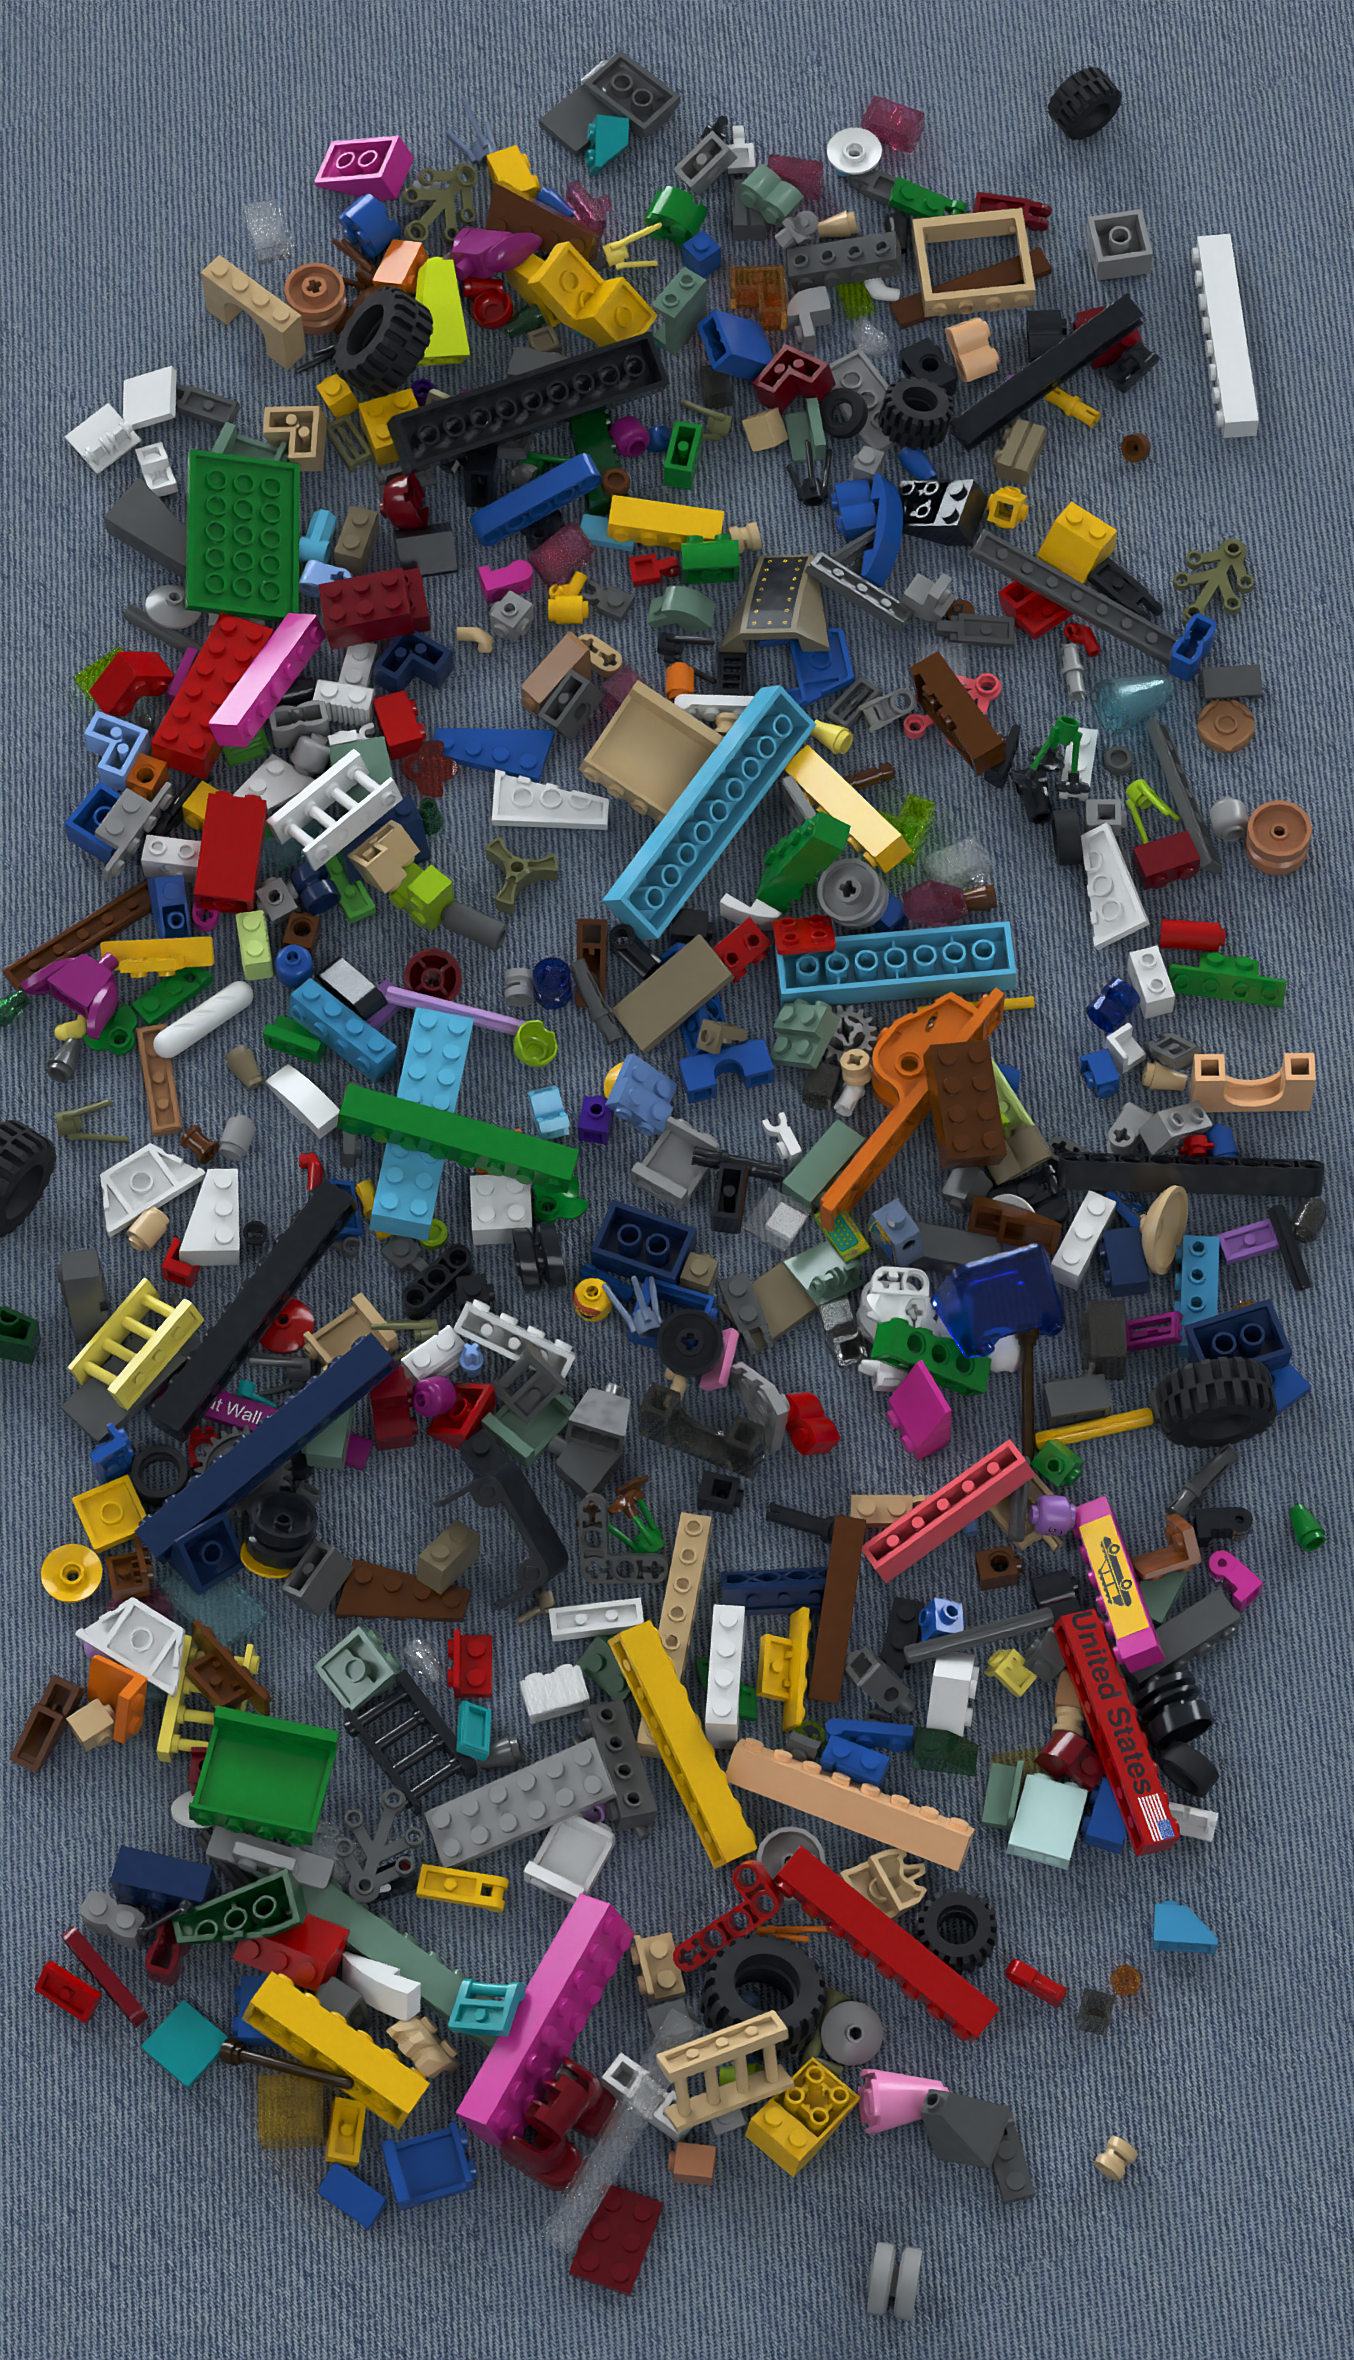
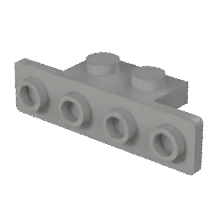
M166 782L152 802L126 788L96 829L94 837L117 850L103 869L104 881L108 883L113 876L118 877L125 866L124 860L128 854H135L141 844V836L145 831L149 833L157 822L156 816L160 810L165 811L173 800L171 795L172 784Z
M221 1826L214 1828L206 1850L208 1857L235 1864L249 1872L258 1871L270 1876L288 1869L300 1884L322 1891L326 1890L335 1866L332 1859L248 1834L234 1833Z

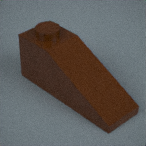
M578 918L577 960L585 958L589 970L606 1001L608 919ZM576 985V1007H588Z

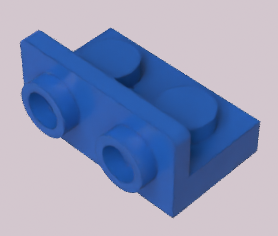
M112 1422L106 1425L111 1441L101 1443L89 1454L97 1480L101 1485L129 1474L133 1464L132 1458L135 1457L134 1452L129 1446L131 1442L122 1428L117 1431Z

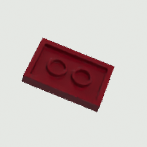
M602 2182L569 2275L631 2297L664 2203Z

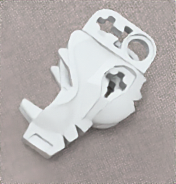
M887 1266L878 1268L872 1275L870 1282L861 1291L860 1307L856 1313L859 1327L856 1328L855 1332L873 1344L877 1324L897 1317L907 1320L909 1322L908 1325L915 1328L930 1329L934 1334L937 1322L933 1317L936 1311L932 1309V1299L929 1298V1279L926 1273L916 1268ZM884 1274L887 1275V1280L890 1281H879L878 1279ZM898 1275H902L900 1282H893L897 1281V1279L899 1278ZM914 1276L920 1279L922 1289L918 1291L915 1286L906 1283L907 1278ZM861 1360V1364H858V1371L871 1376L874 1391L894 1393L908 1375L907 1372L877 1360Z

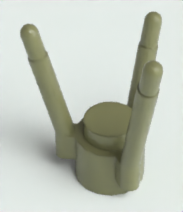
M687 400L680 402L681 406L709 417L707 430H710L711 434H703V440L720 442L721 436L728 438L733 416L712 411Z
M106 1099L75 1110L55 1114L59 1135H67L69 1141L78 1139L108 1142L129 1141L127 1136L78 1133L79 1129H83L81 1115L112 1104L111 1100Z
M436 1318L385 1320L387 1323L370 1325L371 1330L413 1329L414 1341H420L421 1344L434 1335H439ZM420 1345L394 1355L392 1358L395 1362H398Z

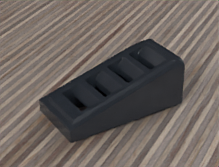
M718 652L717 695L746 696L747 653ZM724 661H741V664L724 663ZM724 669H740V672H724ZM723 678H740V680H723ZM723 686H740V689L723 688Z
M1017 724L1013 725L1004 737L1007 746L1004 747L1007 759L984 772V780L1001 790L1006 784L1019 744L1021 726Z

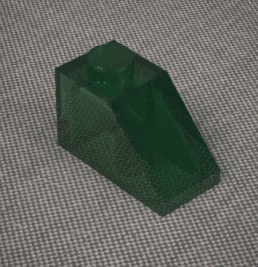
M917 1727L913 1768L975 1777L979 1745L948 1730Z

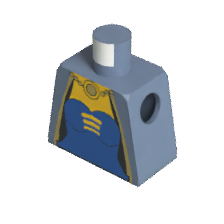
M897 1199L871 1214L867 1229L895 1267L905 1268L924 1256L921 1232ZM905 1244H906V1245H909L908 1248L903 1249V1246H904Z

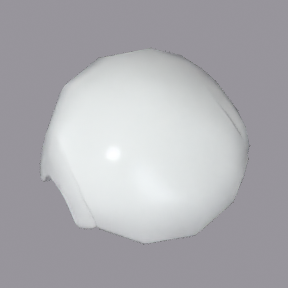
M1003 1327L993 1328L980 1338L977 1349L981 1351V1355L992 1359L990 1366L992 1372L1009 1371L1013 1373L1021 1366V1345H1018V1339H1015V1332Z

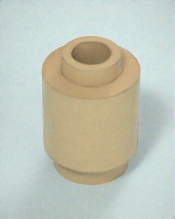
M155 1207L144 1210L126 1232L129 1237L128 1243L137 1251H150L167 1231V1225L170 1222L169 1218Z

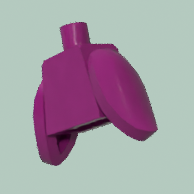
M465 227L455 237L451 249L456 279L463 281L467 277L489 278L496 272L511 270L524 262L540 247L542 238L533 233L511 234V232Z
M108 952L98 962L87 954H81L76 958L60 959L20 982V985L24 992L30 995L51 993L52 997L78 1015L83 1016L87 1020L88 1037L99 1040L103 1029L117 1007L119 989L112 972L119 966V962Z

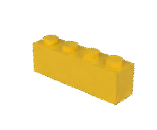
M613 495L607 538H613L617 542L634 540L635 543H641L645 546L656 545L680 551L681 543H686L688 536H703V542L715 541L714 536L722 532L724 511Z

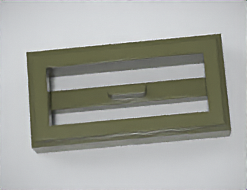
M348 415L327 424L326 436L350 472L354 471L358 465L360 467L364 466L368 460L369 462L375 460L373 452ZM345 424L363 451V455L360 456L340 425ZM332 429L336 430V432L338 433V435L340 436V438L342 439V441L354 457L353 460L350 458V456L348 455V453L346 452V450L344 449V447L342 446V444L340 443Z

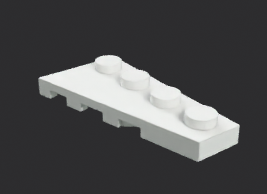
M495 769L492 826L608 830L609 799L576 790L570 792L558 789L557 785L550 783L543 785L531 782L530 778L523 776L518 778L508 776L504 771Z
M1107 822L1081 835L1084 866L1088 876L1087 891L1091 901V924L1094 926L1095 934L1093 941L1094 947L1097 950L1150 925L1111 826Z

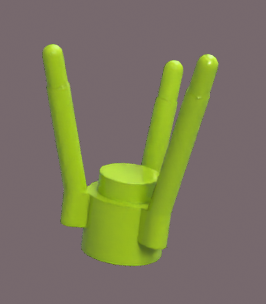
M1138 779L1127 787L1126 794L1129 799L1125 803L1131 810L1143 844L1149 842L1137 807L1147 809L1153 804L1164 816L1169 815L1176 822L1181 820L1155 791L1150 788L1144 779Z

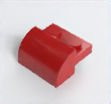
M1016 581L998 592L999 601L1007 617H1014L1015 628L1017 630L1022 628L1034 640L1074 614Z

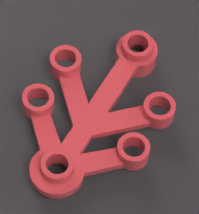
M990 673L981 674L977 679L957 676L964 688L970 690L968 693L974 702L978 700L977 706L981 712L987 715L989 702L996 699L1001 693L999 679ZM990 687L992 690L986 691L982 688ZM914 713L905 718L903 730L907 737L919 739L925 735L926 729L935 723L928 714L922 716ZM912 727H917V728H919L920 730H918V731H912V730H910V729H911ZM946 738L947 744L951 747H954Z

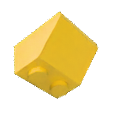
M1071 501L1054 521L1037 554V558L1085 585L1088 581V574L1115 550L1117 530Z

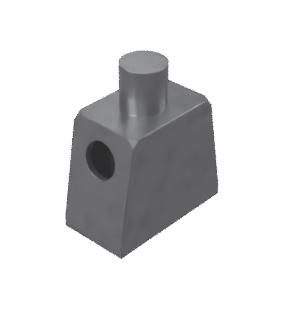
M609 1383L605 1386L604 1391L595 1388L588 1389L569 1418L565 1439L621 1456L630 1407V1400L621 1396V1387Z

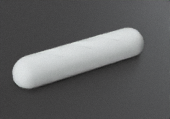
M235 981L159 1032L153 1041L155 1052L163 1058L177 1056L249 1006L254 996L251 986L243 981Z

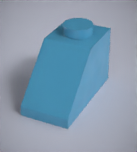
M1170 1900L1162 1901L1161 1904H1155L1152 1950L1216 1954L1218 1938L1188 1906H1183L1177 1901Z

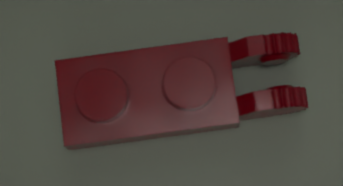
M977 192L973 213L1022 208L1025 228L1028 227L1032 231L1043 232L1048 230L1049 221L1045 218L1051 215L1052 209L1048 204L1034 202L1031 199Z

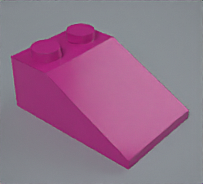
M400 136L332 141L314 184L317 187L356 197L369 193L379 201L394 200L399 195L414 157Z
M923 1360L915 1364L889 1398L886 1417L893 1429L898 1428L902 1435L900 1440L905 1451L908 1454L912 1452L917 1461L949 1446L952 1410Z

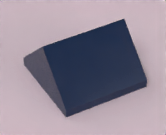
M221 1511L173 1541L170 1565L197 1595L204 1593L245 1567L240 1557L241 1547L226 1512Z

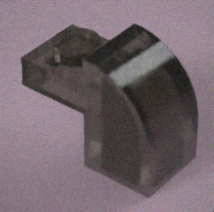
M842 1297L817 1305L824 1328L823 1335L834 1363L841 1368L861 1362V1360H867L868 1356L861 1330L855 1325L848 1298Z

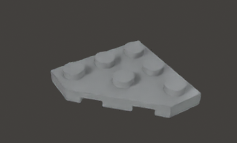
M742 1361L732 1365L729 1381L770 1454L780 1450L783 1437L785 1436L784 1431L788 1412L790 1411V1405L786 1396L779 1394L774 1384Z

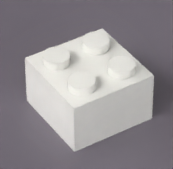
M503 1175L470 1176L474 1245L513 1243L512 1230L527 1227L533 1236L531 1184H522L514 1178Z

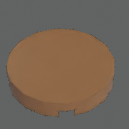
M1219 699L1212 701L1199 714L1197 726L1199 738L1208 748L1216 752L1232 753L1240 751L1253 738L1254 718L1252 712L1244 704L1236 700L1220 701Z

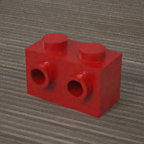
M749 917L712 949L734 975L735 978L732 982L735 983L747 973L744 969L745 966L751 961L754 965H757L768 955L765 949L772 943Z

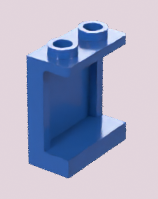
M456 2121L450 2122V2127L401 2142L394 2143L393 2138L381 2142L399 2211L474 2189L472 2179L478 2178L473 2159H466L464 2148L469 2147L464 2128L458 2130Z

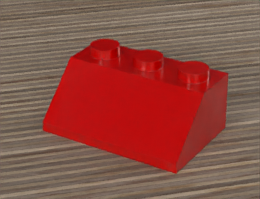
M307 1913L302 1925L278 1935L239 1940L233 1959L269 1974L271 1972L277 1975L283 1974L290 1978L294 1984L316 1992L332 1976L335 1977L351 1930Z

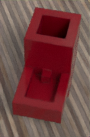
M1064 1730L1057 1731L1034 1760L1036 1764L1058 1781L1065 1773L1088 1790V1792L1094 1788L1105 1773L1100 1757L1086 1747L1088 1742L1082 1737Z

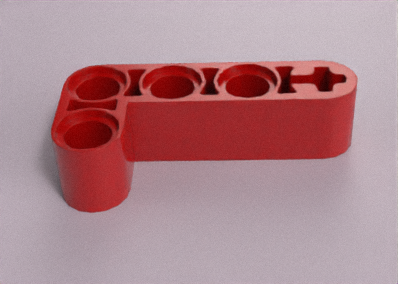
M748 1860L740 1864L733 1872L732 1881L744 1901L675 1948L673 1961L680 1970L691 1971L715 1956L722 1946H729L731 1940L745 1936L782 1909L784 1897L778 1891L775 1882L760 1862ZM744 1868H749L755 1872L756 1881L754 1884H749L743 1879L742 1872ZM762 1895L770 1896L773 1899V1910H766L761 1906L760 1898ZM737 1912L743 1913L747 1917V1928H741L736 1924L735 1914ZM710 1930H716L721 1934V1945H715L710 1941ZM700 1945L703 1950L687 1960L684 1955Z

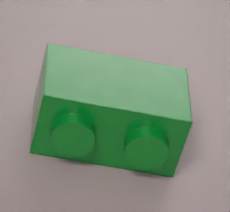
M675 420L664 463L665 486L692 490L703 446V425Z

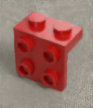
M812 915L808 918L798 919L787 917L772 921L774 953L775 943L779 955L832 951L836 949L832 921L829 915Z

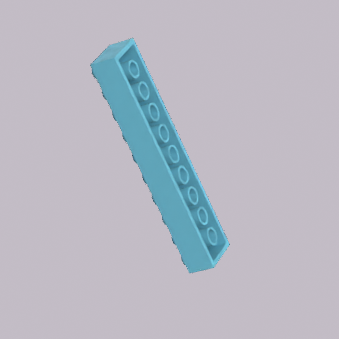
M781 685L760 688L603 898L602 902L623 924L632 927L635 935L640 940L658 939L817 725Z

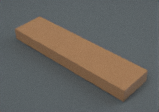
M165 1024L136 1028L153 1137L183 1132L171 1058L159 1056L153 1047L155 1037L166 1028Z

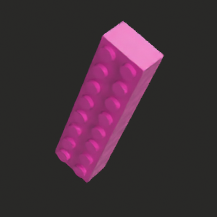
M582 1893L579 1894L525 1989L524 1999L519 2001L509 2036L498 2037L457 2109L456 2114L481 2141L501 2149L500 2145L505 2138L517 2135L522 2139L524 2130L528 2125L524 2122V2116L530 2106V2102L532 2100L541 2102L547 2091L543 2084L551 2078L555 2080V2075L563 2063L562 2057L564 2055L568 2057L571 2047L579 2032L584 2029L586 2020L594 2005L599 2002L603 1989L610 1977L614 1975L617 1964L625 1950L631 1945L635 1933L610 1903Z

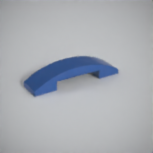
M877 473L873 476L871 500L879 505L874 547L864 551L861 577L879 588L883 587L899 551L903 529V510L896 486Z

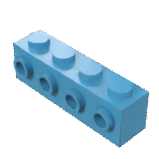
M309 978L290 994L288 1015L372 1082L376 1083L395 1067L397 1046L314 980Z
M1183 1235L1182 1246L1176 1245L1175 1263L1181 1264L1180 1273H1175L1174 1291H1180L1179 1301L1174 1300L1173 1311H1179L1183 1314V1320L1179 1322L1182 1325V1331L1179 1332V1335L1182 1336V1342L1172 1344V1346H1178V1357L1190 1358L1184 1329L1185 1325L1217 1315L1220 1237Z

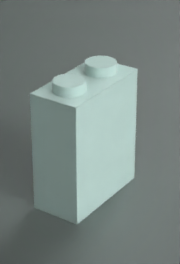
M1036 1773L1034 1776L1027 1774L1006 1853L1067 1870L1088 1790L1082 1789L1081 1785L1074 1782H1065L1063 1784L1052 1781V1778L1045 1774Z

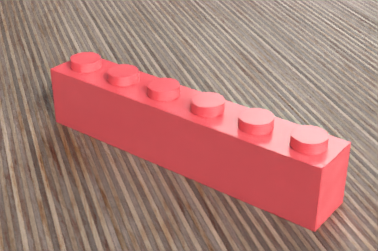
M1009 1439L862 1546V1552L887 1584L1036 1475Z

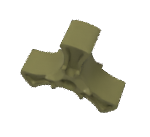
M501 837L495 838L485 847L486 860L496 864L506 876L503 888L495 895L496 909L501 912L515 913L516 898L519 896L520 891L528 884L536 883L539 880L558 881L559 879L558 862L554 853L537 860H533V858L530 860L521 859L507 850Z

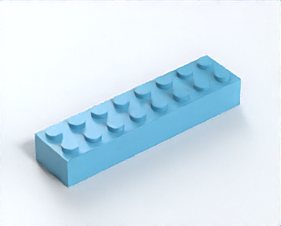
M1009 921L835 937L836 949L832 951L779 955L775 943L781 1010L785 1002L793 1003L796 998L805 1000L810 1005H814L816 1001H823L830 1006L943 996L951 991L958 995L991 992L995 987L1001 991L1015 989L1016 967Z
M416 1007L397 1092L398 1098L455 1114L474 1018ZM387 1142L369 1230L428 1241L445 1159H435L429 1154L417 1150L407 1151L400 1145Z

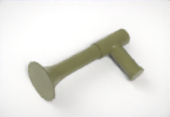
M824 1987L827 1993L823 2012L814 2036L807 2044L796 2072L813 2056L840 2079L844 2066L836 2065L818 2057L822 2048L820 2029L825 2015L831 2008L839 2003L852 2001V1999L837 1990Z

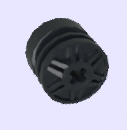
M1190 1671L1176 1672L1161 1677L1142 1688L1133 1698L1135 1707L1141 1710L1139 1713L1143 1721H1151L1146 1730L1157 1750H1166L1172 1741L1188 1743L1208 1731L1214 1724L1215 1720L1207 1703L1204 1700H1196L1200 1696L1201 1691L1197 1685H1194L1195 1678Z

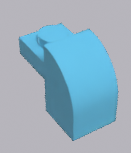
M554 1085L527 1092L539 1138L549 1140L569 1135L568 1127H570L568 1115L564 1112L559 1088Z

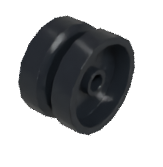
M554 1222L538 1224L536 1229L538 1244H534L532 1233L527 1227L512 1230L514 1261L525 1294L541 1290L542 1280L540 1272L543 1271L547 1285L550 1288L567 1286L561 1248Z
M682 1309L671 1314L661 1324L657 1335V1350L664 1365L674 1374L685 1378L700 1377L711 1372L720 1362L724 1351L723 1334L717 1321L708 1313L697 1309ZM689 1338L697 1342L696 1347L693 1346L692 1350L687 1349L685 1345L686 1340Z
M286 1491L270 1492L261 1495L254 1501L250 1512L249 1527L245 1541L249 1554L254 1560L264 1566L276 1569L296 1567L315 1539L314 1534L318 1522L315 1507L302 1496Z

